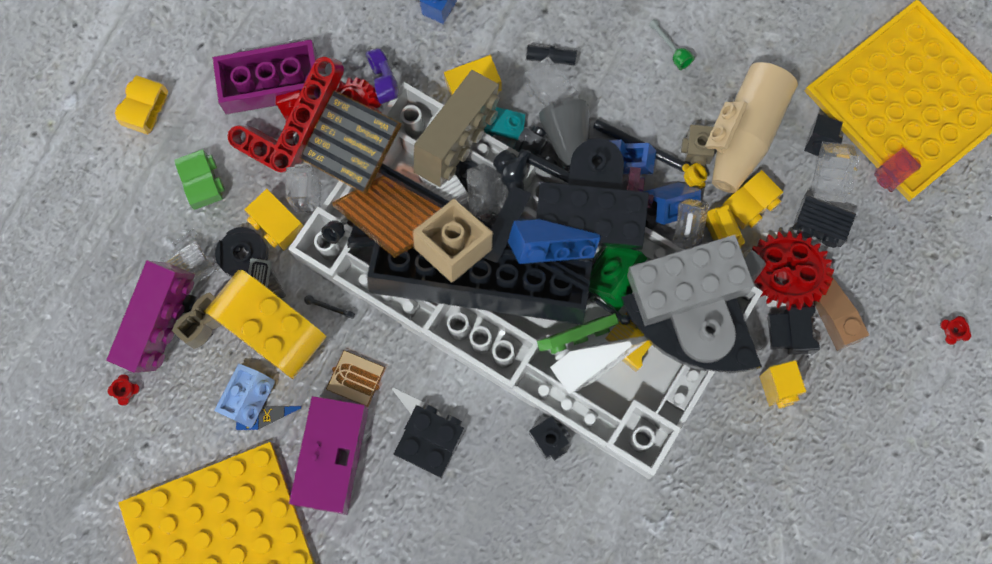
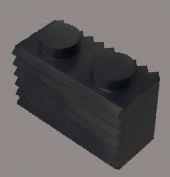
M806 195L801 202L792 229L797 230V234L801 233L802 237L821 239L822 243L828 247H841L848 239L856 213Z

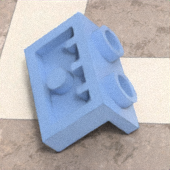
M238 364L214 411L252 428L275 384V380L259 371Z

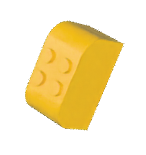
M238 270L204 311L291 379L295 378L327 337L292 307L243 270Z

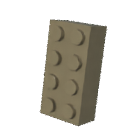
M474 70L469 72L414 143L413 172L438 187H441L445 180H451L456 172L457 164L460 161L464 162L472 144L480 141L486 125H491L498 114L496 106L500 99L498 96L499 84Z

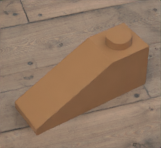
M833 278L827 294L822 295L820 302L814 300L813 303L836 350L839 351L862 341L869 336V333L857 309Z

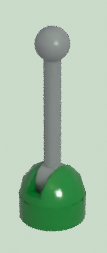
M651 20L649 23L650 28L655 29L674 51L673 62L679 70H683L691 65L695 56L686 48L678 49L659 27L658 20Z

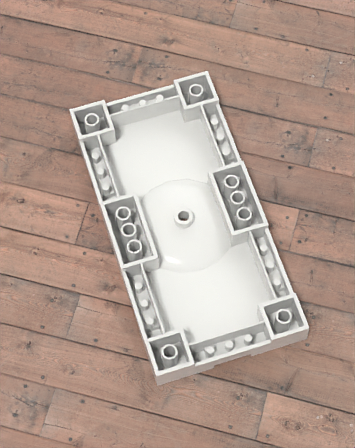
M403 82L399 88L398 98L390 101L381 114L401 124L382 163L419 184V177L413 172L414 143L444 105ZM484 132L478 143L474 142L470 147V153L466 160H471L478 166L501 203L504 204L508 196V189L501 181V174L496 171L493 161L504 150L514 153L516 157H518L519 152ZM526 163V175L523 180L524 190L530 192L531 197L519 221L536 220L540 182L567 185L568 183ZM378 172L376 173L368 189L373 194H377V192L371 188L372 186H375L383 193H388L386 190H384L382 187L378 185V183L381 182L391 191L398 192L384 181L385 179H388L397 187H399L402 191H407L398 183L392 181L391 179L385 177L384 175ZM466 173L463 175V178H468L471 174ZM339 180L321 208L317 206L288 248L298 262L356 298L364 300L401 323L409 331L533 408L536 407L550 417L552 416L553 419L578 433L586 441L644 477L650 479L654 476L715 371H702L688 367L669 358L654 346H651L643 355V365L637 372L623 361H620L588 387L569 394L550 368L557 362L555 357L563 351L551 354L550 350L540 351L537 341L580 324L369 293L367 273L374 246L347 248L348 238L353 229L355 219L351 218L344 225L345 234L337 244L327 242L321 233V229L325 224L332 220L340 222L348 215L338 204L341 203L352 211L353 209L344 201L349 200L357 206V203L351 197L355 196L361 200L362 198L358 194H367ZM473 208L469 210L471 214L477 216ZM645 227L643 249L636 251L642 252L648 258L646 260L648 262L684 251L685 249ZM598 246L594 258L575 260L592 262L593 266L607 246ZM753 287L749 294L737 298L745 321L763 291L756 287ZM593 293L599 300L604 302L598 294ZM587 299L583 323L602 316L611 315V313L595 302L592 303ZM624 306L619 310V313L622 315L626 313ZM616 325L609 327L610 332ZM593 333L588 335V341L573 345V342L566 344V347L571 350L575 346L582 348L588 345L608 342L605 338L609 333L597 337Z

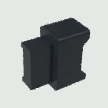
M802 306L801 310L797 307H791L790 310L786 309L784 314L768 315L770 350L788 349V355L817 353L820 350V344L813 338L811 317L816 312L815 306Z

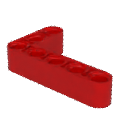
M320 57L314 62L278 141L252 126L238 125L228 131L227 137L230 145L276 172H293L297 170L303 161L301 156L343 76L344 66L342 62L330 57ZM328 63L332 66L330 75H327L325 72ZM317 86L321 89V95L318 99L314 94ZM306 109L310 112V119L307 122L304 119ZM243 131L246 134V140L244 143L241 140V134ZM295 132L299 135V142L297 144L293 141ZM264 143L267 146V153L265 155L262 152V145ZM284 155L288 157L289 161L286 167L283 164Z

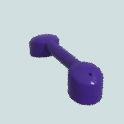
M378 48L367 51L366 58L375 75L381 73L383 75L374 80L380 104L397 99L399 94L398 83L392 73L386 55Z

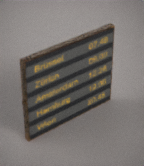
M334 90L299 159L366 195L402 123Z

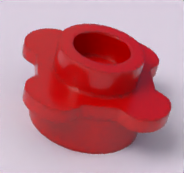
M957 316L950 321L945 319L940 323V328L944 330L946 335L945 341L949 345H954L960 340L968 341L971 338L970 327L963 316ZM954 328L958 329L957 333L954 332Z
M122 374L112 382L107 392L118 400L119 405L125 406L133 395L139 393L140 388L139 385L133 384L129 380L128 375Z

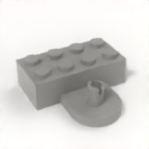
M735 235L631 266L627 274L644 326L671 318L683 351L696 361L703 363L716 362L728 354L734 345L736 335L735 327L725 301L747 295L754 287Z

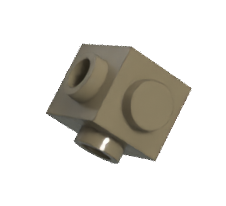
M690 124L687 138L682 139L681 153H685V162H690L692 165L694 163H699L702 166L710 165L714 156V149H707L705 145L713 127Z

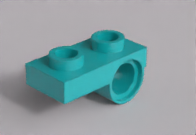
M496 107V111H498L497 117L491 125H486L484 132L490 136L498 135L518 140L524 129L526 114Z

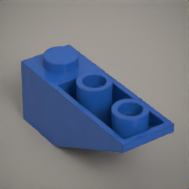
M540 219L520 220L513 222L508 243L519 264L594 258L601 237L599 234Z

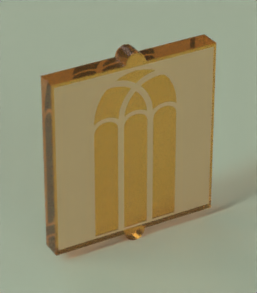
M343 350L337 366L332 368L333 374L326 390L369 407L375 391L380 389L379 383L386 367Z

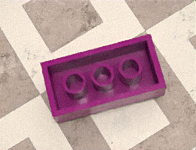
M312 39L212 57L218 103L227 115L277 106L276 96L297 90L301 92L314 62L318 59ZM319 86L314 91L316 98H319L321 95Z
M146 260L106 361L133 373L156 371L160 368L165 359V354H163L165 348L172 341L175 334L172 329L184 312L183 301L186 295H189L193 290L195 274L170 263Z

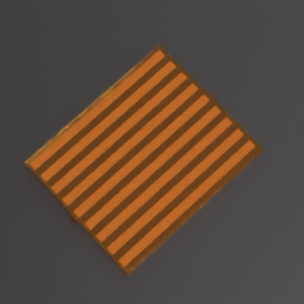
M384 175L372 181L367 193L356 189L332 202L335 209L394 257L414 247L413 231L441 209Z

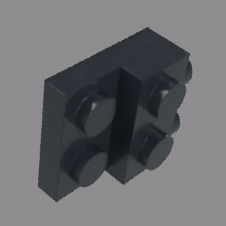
M426 403L422 407L416 405L393 455L442 479L465 433V428L461 427V420L451 415H448L446 419L437 415L438 409Z

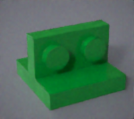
M606 247L591 267L588 291L598 294L608 306L619 312L623 306L621 297L633 293L627 277L629 267L644 263L648 258L640 251Z

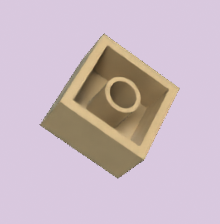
M455 199L451 200L413 231L414 248L451 282L455 281L492 250V232Z

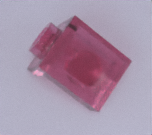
M630 167L627 190L643 192L645 177H640L641 168ZM648 195V208L652 206L654 195Z

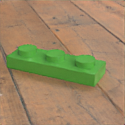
M616 314L602 316L583 323V325H578L538 340L537 344L540 351L550 350L551 354L567 349V343L573 342V345L588 341V335L593 333L595 337L610 332L609 327L619 323Z

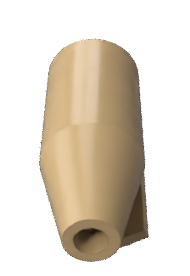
M758 62L752 64L734 102L724 103L705 145L707 149L717 150L712 184L716 188L724 192L735 193L768 153L798 85L796 78L787 70L770 63Z

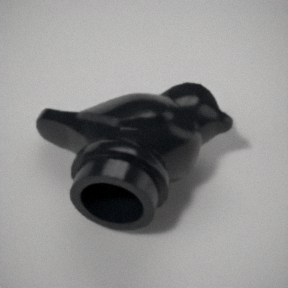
M504 150L493 161L496 171L501 174V181L507 186L508 194L513 186L524 190L523 180L526 175V160L531 155L529 150H525L518 157L514 153Z

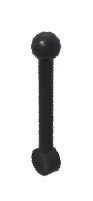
M588 293L587 299L589 301L595 302L611 314H616L622 325L630 323L628 315L620 314L599 300L593 293Z
M307 295L304 298V302L307 305L314 304L351 319L355 317V313L315 300L311 295Z

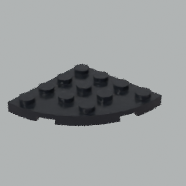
M634 294L621 297L623 306L632 323L650 341V344L664 355L681 364L702 371L726 373L747 372L762 367L737 298L725 301L735 327L736 336L733 347L722 359L716 362L703 363L690 358L683 351L671 318L644 326Z

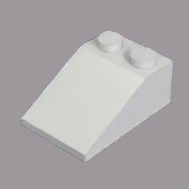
M645 336L588 345L582 348L575 346L571 350L566 349L555 357L557 362L550 368L567 392L571 394L588 387L648 341Z

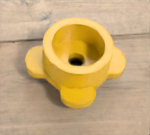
M687 163L684 164L682 169L685 172L684 180L690 187L698 186L700 189L704 188V181L707 180L705 168L699 163H694L691 166Z

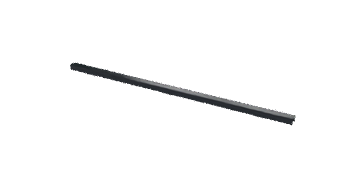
M381 163L377 171L440 208H443L450 202ZM473 215L483 225H485L489 230H491L492 225ZM556 261L536 262L585 291L589 288V280Z

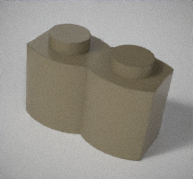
M210 292L201 296L194 303L191 312L181 316L172 329L185 344L193 349L202 346L209 339L212 330L221 326L220 323L204 312L216 298Z

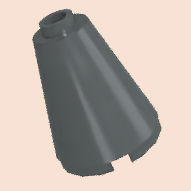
M582 99L563 100V106L556 108L553 103L542 109L539 113L540 122L566 171H570L571 158L575 149L584 141L589 140V107L586 101Z

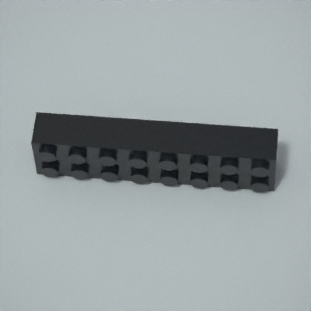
M377 231L381 237L401 253L397 255L376 238L367 273L369 293L583 325L589 288L585 291L536 262L519 264L512 250L504 249L497 263L482 257L455 281L451 282L424 258L414 246H409L395 233L388 232L408 248L404 251L381 231ZM402 234L414 244V240L410 236ZM575 259L556 261L590 281L592 262Z

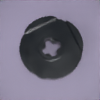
M247 227L229 230L226 233L227 235L218 241L215 249L217 264L226 275L231 277L238 270L248 273L251 258L267 261L269 253L268 246L260 234ZM242 247L248 252L244 259L235 256Z

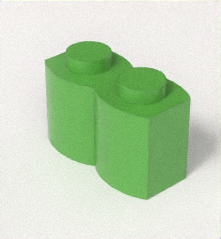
M204 149L174 159L187 200L194 210L223 200L221 192L225 191L221 178L215 177L214 169H217V165L212 154L207 155Z

